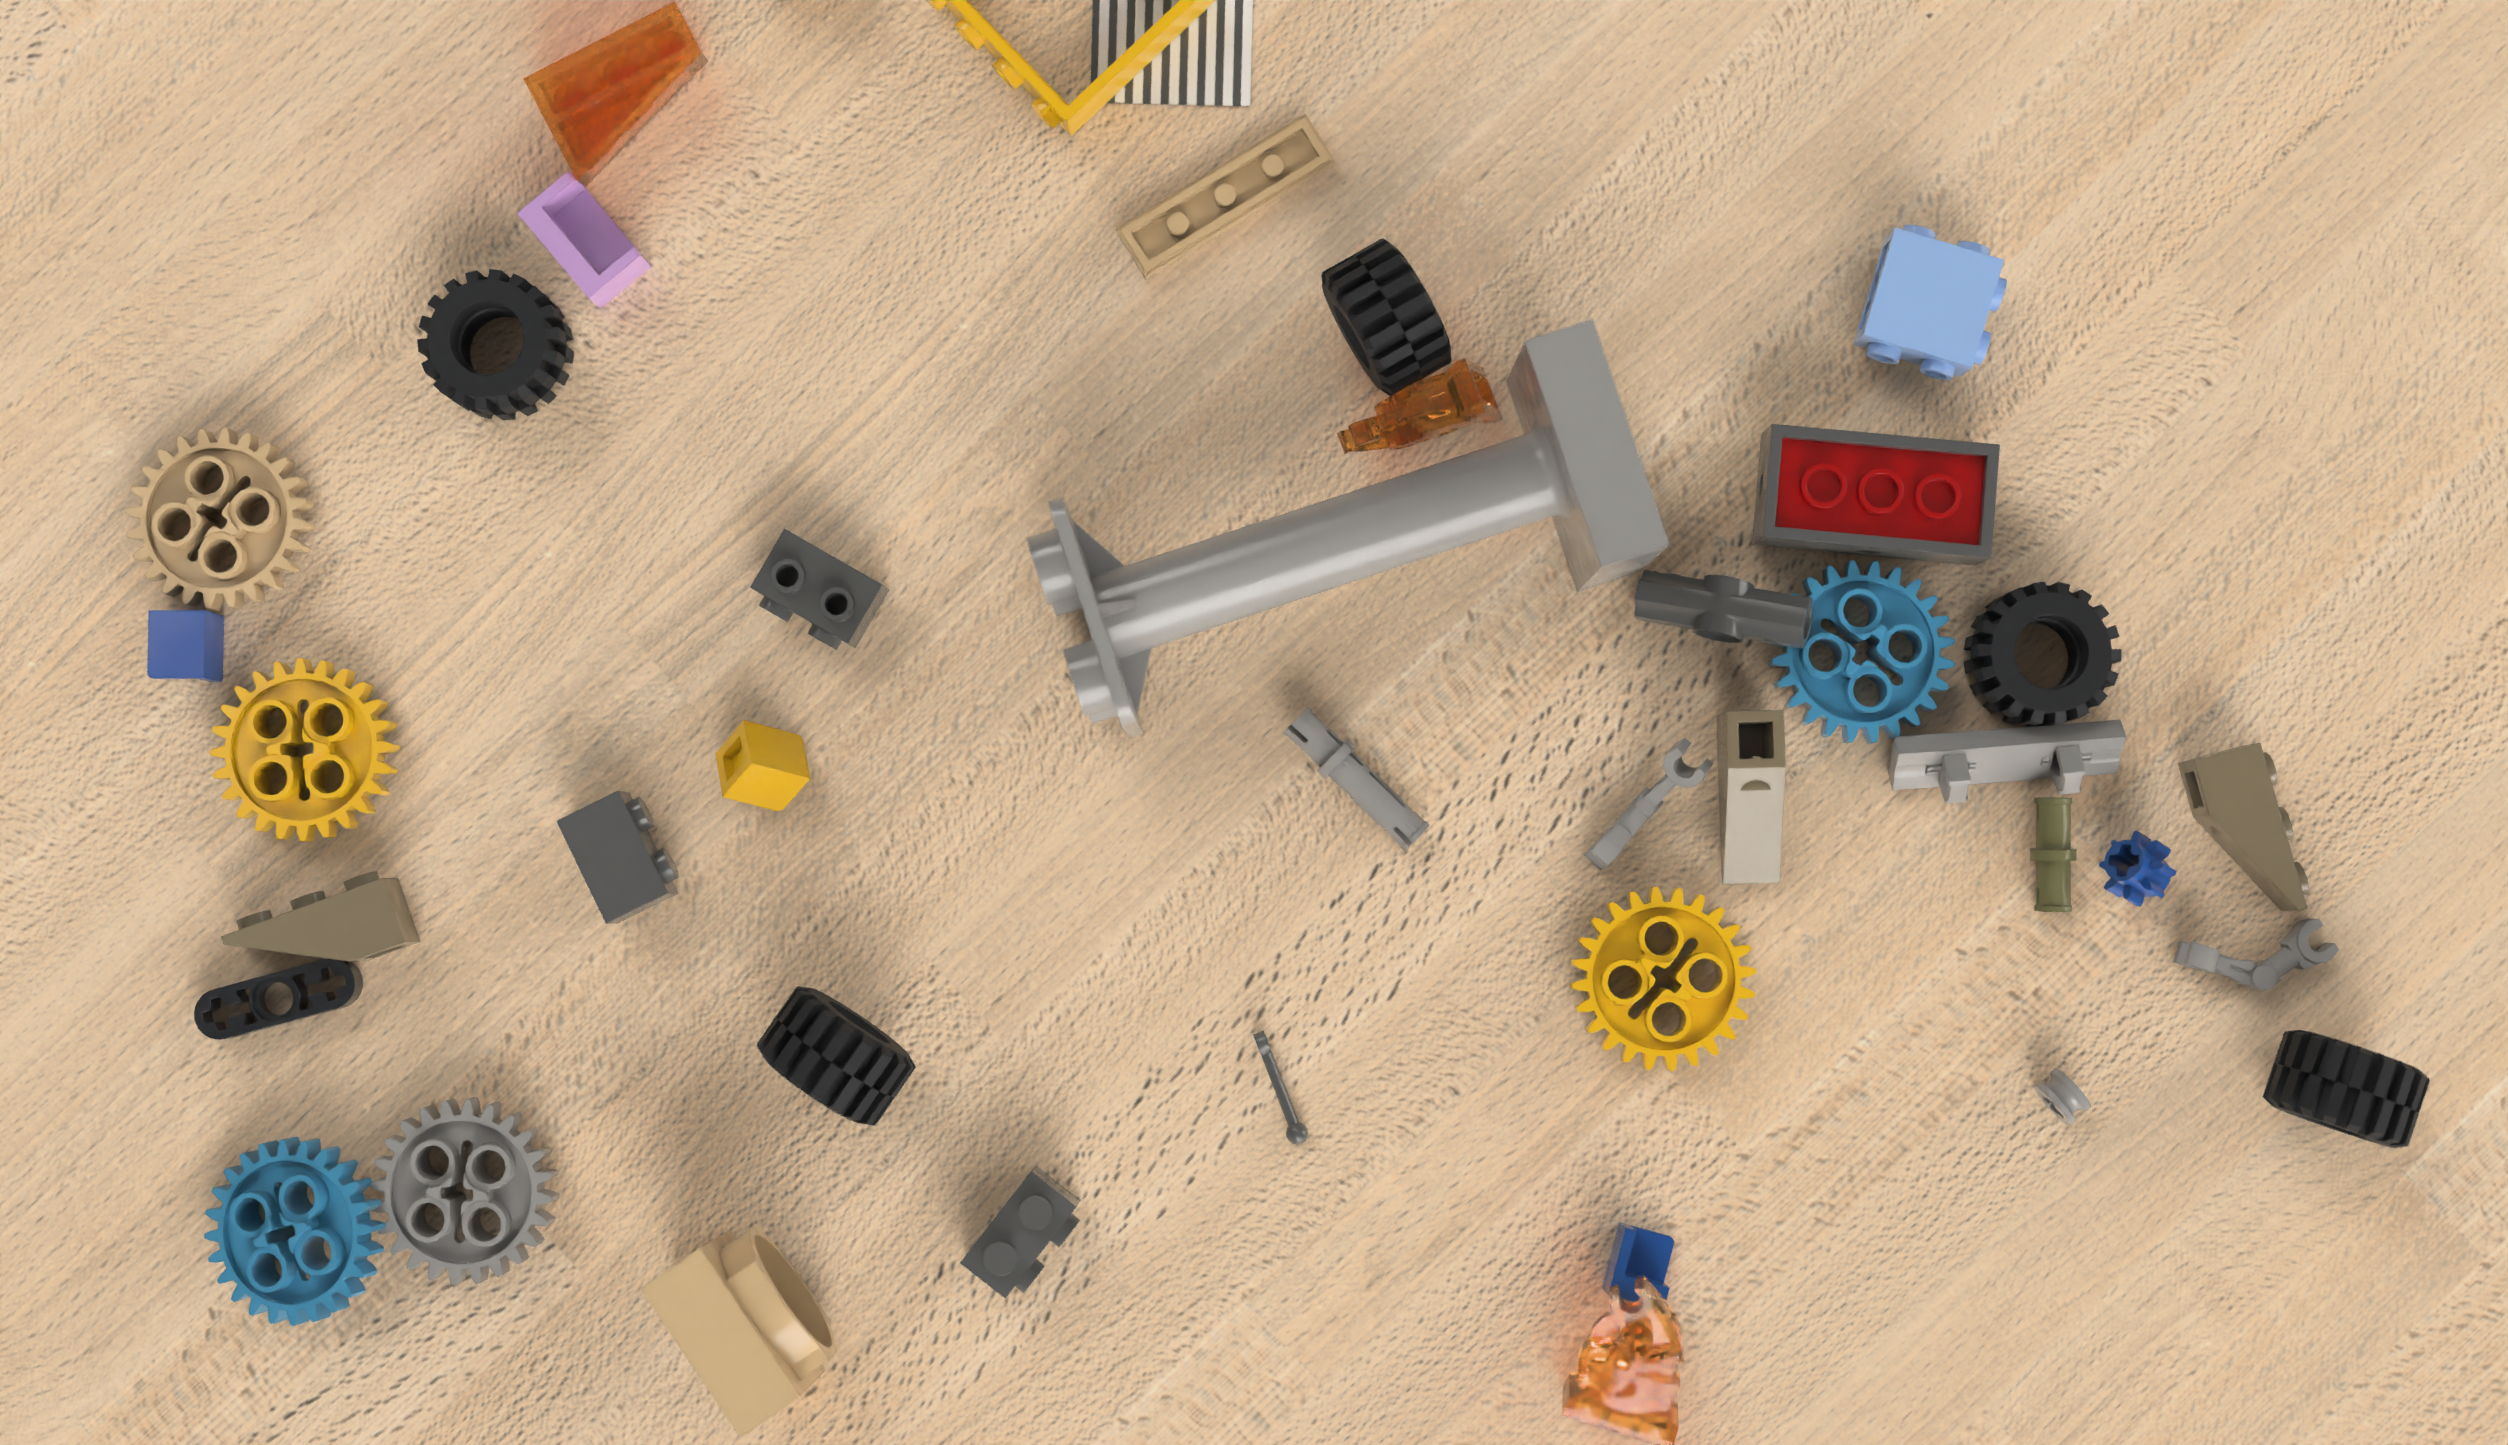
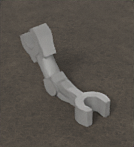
M1686 738L1676 742L1665 756L1663 767L1666 774L1651 789L1646 787L1632 801L1616 822L1584 854L1598 869L1602 870L1605 866H1609L1633 835L1663 804L1662 799L1676 785L1685 788L1695 787L1707 776L1713 765L1708 758L1699 767L1695 768L1689 767L1683 762L1681 756L1691 744Z
M2308 918L2298 921L2279 943L2282 949L2266 960H2260L2256 963L2252 960H2238L2219 954V950L2202 944L2179 941L2174 963L2203 972H2215L2227 976L2238 984L2248 985L2253 989L2269 990L2281 980L2280 978L2292 969H2305L2332 960L2339 949L2335 943L2325 942L2316 950H2312L2309 946L2308 938L2313 931L2322 927L2323 924L2320 919Z

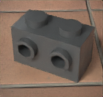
M786 529L781 533L750 588L764 596L758 606L786 622H789L791 616L795 613L812 623L807 634L835 650L838 649L842 641L854 648L857 647L889 592L881 583Z
M618 790L556 821L606 924H618L678 894L673 883L674 880L679 878L678 870L669 852L664 847L657 850L648 831L655 827L654 821L646 804L640 797L633 799L629 792Z
M1035 1166L960 1263L1005 1299L1014 1287L1024 1293L1045 1267L1044 1264L1037 1260L1043 1249L1050 1241L1060 1247L1079 1223L1080 1219L1074 1216L1072 1212L1081 1200L1038 1166Z

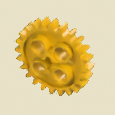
M297 658L293 674L287 663L274 662V679L264 672H253L252 675L256 689L253 691L237 685L234 690L242 701L239 707L223 704L220 707L224 714L231 718L229 726H213L212 732L226 738L225 746L209 750V755L225 758L226 766L218 769L212 775L215 779L231 780L232 785L221 797L223 800L229 801L243 800L236 813L238 818L248 819L258 813L255 822L256 831L268 832L276 824L277 839L290 840L295 829H297L300 841L313 842L316 828H318L324 838H336V821L346 829H355L358 827L354 814L355 810L372 815L376 812L373 804L368 799L371 793L388 796L390 791L379 782L381 774H397L398 769L384 762L386 754L399 751L400 745L385 742L384 735L394 730L397 724L393 721L379 720L377 717L388 706L387 701L380 699L367 701L374 688L373 684L362 681L352 687L355 671L343 668L334 677V663L321 660L314 672L310 660ZM307 700L309 707L305 711L304 716L300 705L302 701ZM337 706L342 712L343 724L336 734L329 736L324 730L323 719L328 710ZM280 708L286 716V727L279 736L273 738L268 732L267 721L270 714ZM307 742L313 743V754L304 755L303 758L297 756V748L299 746H305ZM337 762L343 769L344 780L339 789L335 792H330L325 786L324 774L330 765ZM282 765L287 773V783L281 792L274 794L269 788L268 776L274 767ZM307 786L310 790V797L308 800H303L302 792Z
M1658 886L1650 887L1647 903H1643L1635 891L1627 892L1628 909L1623 910L1613 901L1608 902L1606 906L1611 917L1608 923L1596 917H1592L1589 920L1592 927L1598 933L1596 938L1578 937L1577 942L1588 950L1589 953L1587 958L1571 959L1570 962L1572 966L1585 971L1583 979L1569 983L1571 989L1586 991L1587 996L1574 1009L1576 1012H1593L1595 1017L1587 1024L1585 1030L1587 1033L1598 1032L1602 1029L1607 1032L1600 1046L1603 1050L1608 1051L1619 1042L1623 1044L1620 1061L1628 1064L1639 1051L1641 1052L1643 1069L1651 1070L1657 1056H1662L1666 1069L1668 1071H1675L1677 1055L1682 1054L1689 1065L1695 1067L1698 1066V1048L1702 1047L1711 1055L1717 1056L1719 1050L1714 1038L1718 1034L1731 1040L1736 1038L1734 1031L1727 1024L1731 1018L1748 1020L1749 1016L1737 1006L1738 999L1755 997V992L1741 986V979L1756 974V969L1740 966L1739 958L1746 955L1752 949L1750 945L1733 946L1731 939L1740 930L1739 924H1732L1723 928L1718 925L1723 917L1724 908L1716 907L1707 914L1702 912L1705 896L1702 894H1697L1688 905H1684L1683 891L1679 887L1673 888L1668 902H1663ZM1656 922L1666 924L1673 936L1670 948L1665 953L1659 955L1650 952L1645 943V933L1648 927ZM1690 938L1695 939L1696 947L1669 975L1670 980L1674 983L1671 990L1657 989L1647 1001L1641 1013L1634 1019L1630 1018L1628 1012L1631 1007L1650 990L1656 981L1650 973L1654 966L1662 969L1669 967L1687 940ZM1704 958L1715 967L1716 980L1708 990L1700 992L1690 984L1688 976L1692 964ZM1626 965L1635 973L1637 979L1636 987L1629 996L1618 998L1610 991L1608 978L1616 967ZM1670 1002L1678 1009L1680 1022L1672 1033L1662 1035L1653 1026L1652 1014L1660 1004Z

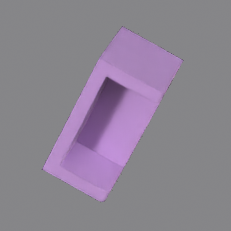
M571 171L562 175L517 213L585 295L600 309L652 267Z

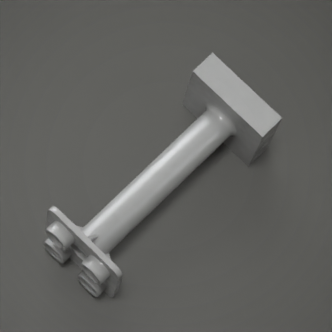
M1593 319L1524 341L1506 381L1524 433L1522 436L1126 566L1074 522L1063 497L1048 501L1056 529L1028 537L1027 542L1046 600L1049 605L1052 604L1056 616L1083 608L1093 640L1063 650L1085 717L1089 716L1091 723L1094 724L1118 716L1122 728L1130 738L1143 734L1138 716V708L1152 648L1549 517L1553 519L1577 592L1642 571L1669 546V542Z

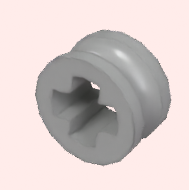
M2055 1068L2050 1072L2052 1077L2050 1082L2047 1084L2039 1082L2034 1086V1089L2045 1105L2062 1122L2070 1126L2075 1122L2074 1113L2078 1110L2086 1112L2091 1108V1104L2078 1086L2061 1070Z

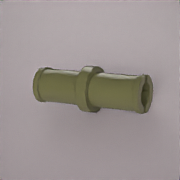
M2036 797L2034 798V803L2036 804V848H2030V860L2036 861V905H2034V911L2071 912V861L2077 860V849L2071 848L2072 798Z

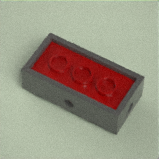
M1771 424L1761 434L1752 545L1978 565L1990 559L1992 554L2000 445Z

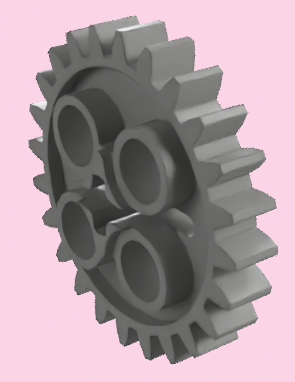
M478 1097L466 1099L461 1111L455 1098L442 1101L441 1115L433 1105L419 1110L421 1123L412 1117L403 1120L400 1126L406 1138L398 1135L386 1138L384 1142L394 1153V1156H382L375 1159L374 1164L387 1172V1175L384 1178L373 1181L369 1186L376 1191L385 1193V1200L381 1201L382 1204L372 1210V1212L387 1213L389 1220L385 1222V1228L378 1231L379 1234L395 1231L399 1237L390 1249L392 1254L406 1248L412 1251L408 1261V1269L412 1270L426 1261L429 1263L428 1279L432 1281L440 1277L448 1269L451 1285L463 1282L469 1270L474 1283L479 1284L488 1279L489 1268L497 1277L509 1272L508 1258L518 1265L526 1261L529 1255L523 1243L532 1247L543 1243L545 1239L535 1228V1225L547 1226L554 1222L555 1217L542 1209V1206L559 1199V1193L544 1189V1182L557 1176L558 1170L541 1168L540 1161L546 1158L552 1151L550 1147L534 1150L530 1145L539 1132L537 1128L523 1133L517 1130L522 1116L521 1113L516 1112L501 1120L500 1102L496 1101L489 1104L481 1113ZM466 1140L472 1143V1153L469 1157L464 1146ZM433 1146L440 1147L448 1156L449 1166L445 1174L437 1172L430 1164L429 1154ZM489 1150L500 1154L505 1162V1172L501 1179L493 1177L485 1167V1157ZM463 1181L464 1188L473 1190V1198L466 1200V1194L457 1191L456 1184ZM428 1203L438 1206L444 1214V1225L441 1231L433 1229L425 1219V1209ZM484 1207L492 1209L498 1214L501 1221L498 1235L490 1234L483 1228L480 1216ZM461 1223L462 1231L465 1235L464 1241H460L457 1237V1230Z

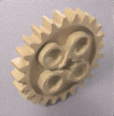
M222 427L217 441L212 432L206 429H199L197 445L181 435L176 437L178 454L174 455L169 451L159 448L157 454L163 466L159 470L145 465L141 467L145 476L151 480L148 487L131 486L130 491L143 499L142 506L131 507L125 510V514L140 519L139 527L126 532L128 538L144 542V546L132 555L134 560L141 562L153 561L154 563L149 567L144 576L156 582L166 578L162 593L175 597L183 591L182 603L196 607L203 598L206 609L219 611L225 598L229 608L242 610L244 593L252 601L258 603L265 602L262 586L266 584L282 591L285 587L278 573L283 569L298 574L300 569L290 557L293 552L309 553L311 550L306 544L298 540L299 533L315 530V525L302 520L300 513L315 507L314 502L297 497L296 495L308 485L307 480L299 476L287 478L293 471L296 463L286 457L275 461L279 448L269 442L264 443L258 448L259 437L249 432H245L238 441L235 431ZM221 468L223 483L216 492L208 494L205 488L206 477L212 470ZM249 478L251 481L249 487L243 489V480ZM267 499L269 504L268 517L263 523L254 526L250 518L251 509L257 501ZM219 510L222 511V516L228 520L222 529L219 528L220 524L214 519ZM187 513L191 521L190 530L183 539L177 541L173 535V525L178 517ZM233 545L237 552L236 562L230 570L222 572L218 565V557L225 547ZM198 550V559L192 561V553Z

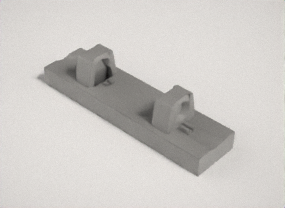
M2121 720L1899 736L1894 737L1888 775L1892 790L1940 787L1945 803L1966 802L1968 800L1967 791L1970 784L2053 778L2058 794L2080 793L2083 776L2117 773L2126 735Z

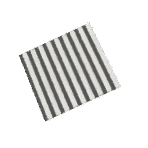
M1093 0L1091 83L1179 0ZM1216 0L1107 103L1250 106L1253 0Z

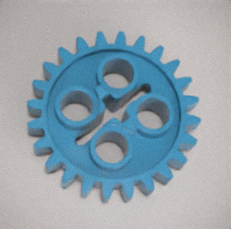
M1851 560L1845 563L1843 578H1840L1832 566H1828L1822 570L1824 586L1811 576L1802 581L1807 596L1813 600L1812 623L1804 649L1771 643L1774 646L1783 648V655L1768 661V666L1784 668L1786 674L1773 684L1774 688L1791 687L1794 692L1784 706L1789 709L1803 704L1807 708L1801 720V724L1804 726L1815 721L1818 717L1822 719L1821 736L1823 737L1830 736L1838 726L1842 727L1843 743H1852L1859 729H1862L1867 744L1875 743L1879 736V726L1883 728L1890 739L1900 736L1898 719H1901L1911 728L1921 724L1915 708L1918 707L1928 712L1937 708L1936 703L1928 695V692L1947 690L1949 685L1936 675L1938 671L1953 668L1955 662L1940 656L1941 649L1955 643V639L1938 636L1937 632L1938 628L1949 621V617H1931L1928 612L1938 600L1936 595L1920 601L1916 597L1922 582L1920 579H1916L1903 587L1899 584L1901 578V568L1899 567L1892 569L1885 578L1880 577L1879 561L1869 563L1864 575H1860L1855 560ZM1847 599H1858L1867 607L1869 615L1864 627H1855L1845 619L1843 610ZM1823 619L1830 621L1837 632L1844 636L1843 638L1851 644L1855 645L1866 641L1870 645L1866 655L1883 668L1897 674L1901 678L1900 685H1894L1888 676L1872 661L1866 660L1856 664L1852 660L1856 653L1854 647L1840 637L1828 633L1821 627V621ZM1894 633L1902 634L1911 641L1913 653L1907 663L1895 660L1889 652L1888 643ZM1814 642H1822L1828 645L1833 652L1834 663L1828 672L1819 671L1810 663L1808 657L1809 649ZM1859 677H1867L1877 686L1878 699L1872 707H1865L1855 699L1853 688Z
M299 1137L281 1139L279 1142L275 1140L259 1144L258 1150L239 1155L241 1165L228 1167L223 1171L230 1184L213 1187L212 1193L223 1202L222 1206L208 1209L205 1215L218 1222V1229L204 1234V1239L219 1242L220 1247L218 1251L208 1257L209 1262H224L226 1269L217 1279L218 1283L221 1284L234 1280L237 1286L233 1291L231 1300L236 1302L251 1297L249 1314L254 1316L268 1311L269 1323L272 1324L287 1319L291 1326H296L309 1320L313 1323L331 1317V1312L334 1313L350 1306L348 1298L363 1294L366 1291L359 1278L375 1275L378 1271L367 1260V1257L384 1252V1247L381 1244L371 1240V1233L385 1228V1223L371 1220L369 1213L382 1204L381 1200H365L363 1192L372 1183L371 1178L355 1181L352 1175L357 1168L358 1162L354 1159L338 1164L340 1147L334 1146L321 1150L320 1139L317 1138L300 1142ZM308 1185L314 1192L315 1200L313 1205L307 1196ZM259 1203L262 1204L265 1210L264 1221L259 1214ZM324 1240L328 1242L331 1248V1259L327 1258L324 1252ZM276 1257L279 1259L281 1263V1276L278 1274L275 1267Z

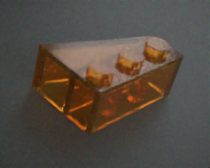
M674 1L523 78L576 180L587 187L708 62V59L684 13Z

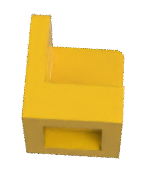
M743 720L715 754L722 797L774 811H782L810 780L802 737L798 734Z

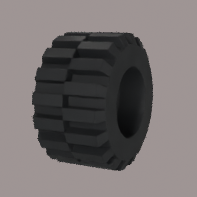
M1382 238L1322 272V289L1333 317L1358 362L1371 381L1381 391L1392 397L1451 363V345L1442 320L1417 274L1403 254L1391 243Z
M489 269L488 277L475 270L465 273L467 283L463 285L455 279L446 283L444 287L449 294L443 299L434 294L428 302V305L435 309L432 317L429 318L423 315L421 317L419 328L428 333L427 338L417 339L418 352L428 359L421 363L426 375L436 381L433 385L442 394L461 407L488 419H492L493 415H496L502 420H516L515 412L520 411L526 416L538 412L535 403L540 399L550 404L557 397L550 389L555 382L565 386L570 375L562 370L564 363L573 364L574 351L567 346V341L573 340L571 328L562 321L565 316L559 307L525 278L514 273L512 277H509L502 270ZM496 318H517L522 325L524 341L521 353L516 361L504 371L496 374L481 375L476 373L471 363L470 348L477 331L484 324Z
M2046 582L2032 583L1993 600L1985 607L1987 610L1985 613L1976 616L1970 626L1975 629L1974 635L1966 637L1963 649L1971 651V659L1964 661L1963 664L1965 674L1971 672L1974 674L1976 683L1969 685L1974 696L1983 694L1987 699V702L1983 705L1985 709L1991 714L2001 712L2004 714L2002 721L2012 725L2024 723L2025 727L2049 726L2079 719L2090 713L2088 710L2090 707L2098 706L2105 700L2108 695L2103 690L2106 687L2115 685L2119 675L2111 671L2112 664L2121 662L2122 649H2112L2111 639L2120 637L2117 627L2114 625L2106 628L2102 619L2109 615V613L2102 604L2095 607L2088 604L2092 595L2082 589L2072 593L2069 591L2070 584L2056 582L2052 585H2046ZM2030 623H2040L2053 629L2062 638L2067 648L2068 666L2066 673L2060 683L2053 688L2044 689L2030 683L2021 674L2015 662L2014 647L2017 636L2022 628Z
M798 986L795 988L757 1043V1047L766 1062L785 1079L822 1105L859 1124L875 1126L916 1068L905 1049L891 1037L842 1003L816 989Z
M2293 1030L2286 1031L2283 1034L2262 1097L2272 1107L2296 1117L2376 1144L2399 1148L2408 1147L2430 1079L2419 1069L2380 1053L2317 1033Z

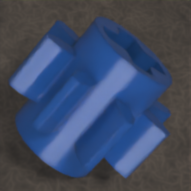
M2139 831L2133 832L2131 840L2118 842L2113 839L2111 841L2112 847L2108 850L2105 860L2099 863V867L2104 869L2108 876L2111 877L2106 882L2104 888L2117 897L2124 896L2125 900L2138 907H2141L2144 897L2158 896L2163 898L2165 896L2164 890L2168 886L2170 878L2175 876L2177 872L2169 867L2164 860L2169 856L2171 849L2158 840L2151 842L2150 838Z

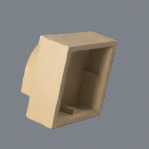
M759 1224L753 1226L737 1238L731 1230L725 1232L698 1248L641 1288V1291L740 1438L801 1397L826 1371L823 1364L829 1361L837 1352L836 1341L828 1323L829 1317L790 1261L767 1237Z

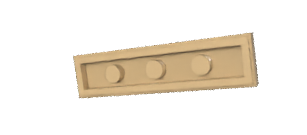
M1304 114L1116 229L1117 235L1145 280L1329 169L1335 164V160L1307 115Z

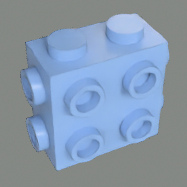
M1909 224L1904 225L1903 229L1895 227L1884 239L1853 345L1867 349L1865 355L1879 362L1898 364L1899 359L1921 365L1919 371L1935 379L1952 380L1954 375L1961 377L1973 367V364L1981 365L1987 353L1991 333L1984 331L1989 310L1994 312L1998 310L2005 293L2007 279L2000 277L2004 260L1990 256L1991 250L1988 247L1975 242L1959 241L1957 245L1935 239L1937 234L1922 226Z

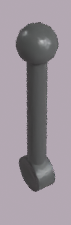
M1263 1030L1253 1034L1288 1124L1286 1137L1292 1144H1302L1308 1138V1129L1303 1123L1298 1121Z

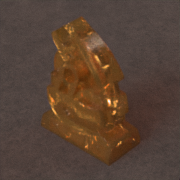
M1463 358L1456 361L1445 373L1415 382L1389 396L1374 407L1377 416L1354 422L1348 426L1349 429L1340 431L1337 435L1344 454L1386 448L1397 450L1430 439H1438L1463 429L1472 423H1495L1503 420L1484 368Z
M1643 1276L1635 1279V1292L1641 1297L1636 1302L1629 1303L1621 1298L1619 1284L1610 1287V1311L1602 1314L1594 1322L1590 1334L1580 1348L1577 1372L1570 1373L1563 1385L1562 1416L1652 1445H1674L1679 1423L1678 1403L1673 1400L1676 1399L1680 1388V1373L1677 1372L1678 1365L1684 1361L1682 1328L1676 1313L1672 1312L1663 1296Z

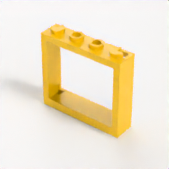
M968 0L926 1L938 12L945 6L959 20L954 27L960 36L974 50L977 51L983 45L997 59L992 66L998 75L1013 90L1022 85L1035 98V101L1031 103V107L1046 125L1054 129L1060 124L1072 136L1216 0H1179L1070 104L1038 74Z

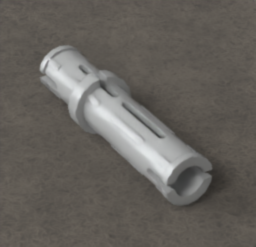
M1309 707L1283 732L1320 767L1317 772L1324 779L1329 776L1376 823L1391 835L1404 851L1429 827L1426 821L1414 812L1353 752L1355 746L1348 739L1343 742Z

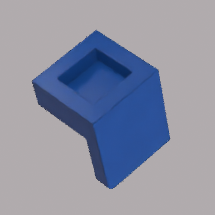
M206 610L148 611L147 674L150 678L198 679L208 682L223 681L224 615Z
M1619 1222L1602 1289L1610 1296L1664 1310L1670 1289L1664 1283L1674 1245L1673 1238L1669 1235Z

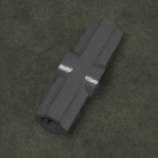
M1644 570L1636 589L1634 617L1639 621L1692 629L1693 633L1698 636L1720 642L1741 643L1744 638L1804 649L1812 623L1813 600L1811 597L1756 589L1754 585L1747 581L1728 576L1705 575L1704 580L1677 574Z

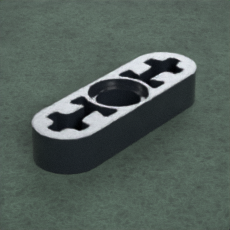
M322 959L216 988L206 992L198 1000L194 1010L195 1023L205 1036L221 1040L243 1036L342 1009L353 1004L360 996L363 988L362 974L352 962ZM329 969H332L334 975H344L346 979V985L338 989V999H336L333 992H320L308 995V990L305 986L328 980L330 975ZM303 974H305L304 982L300 978ZM276 982L286 984L293 994L292 1006L283 1015L272 1013L265 1004L266 991ZM250 989L249 997L246 994V990ZM220 999H222L224 1005H239L249 1002L252 1010L250 1013L230 1017L228 1019V1029L224 1022H214L212 1012L217 1011L221 1007ZM308 1000L313 1005L311 1008H308ZM254 1015L258 1020L256 1023H253Z

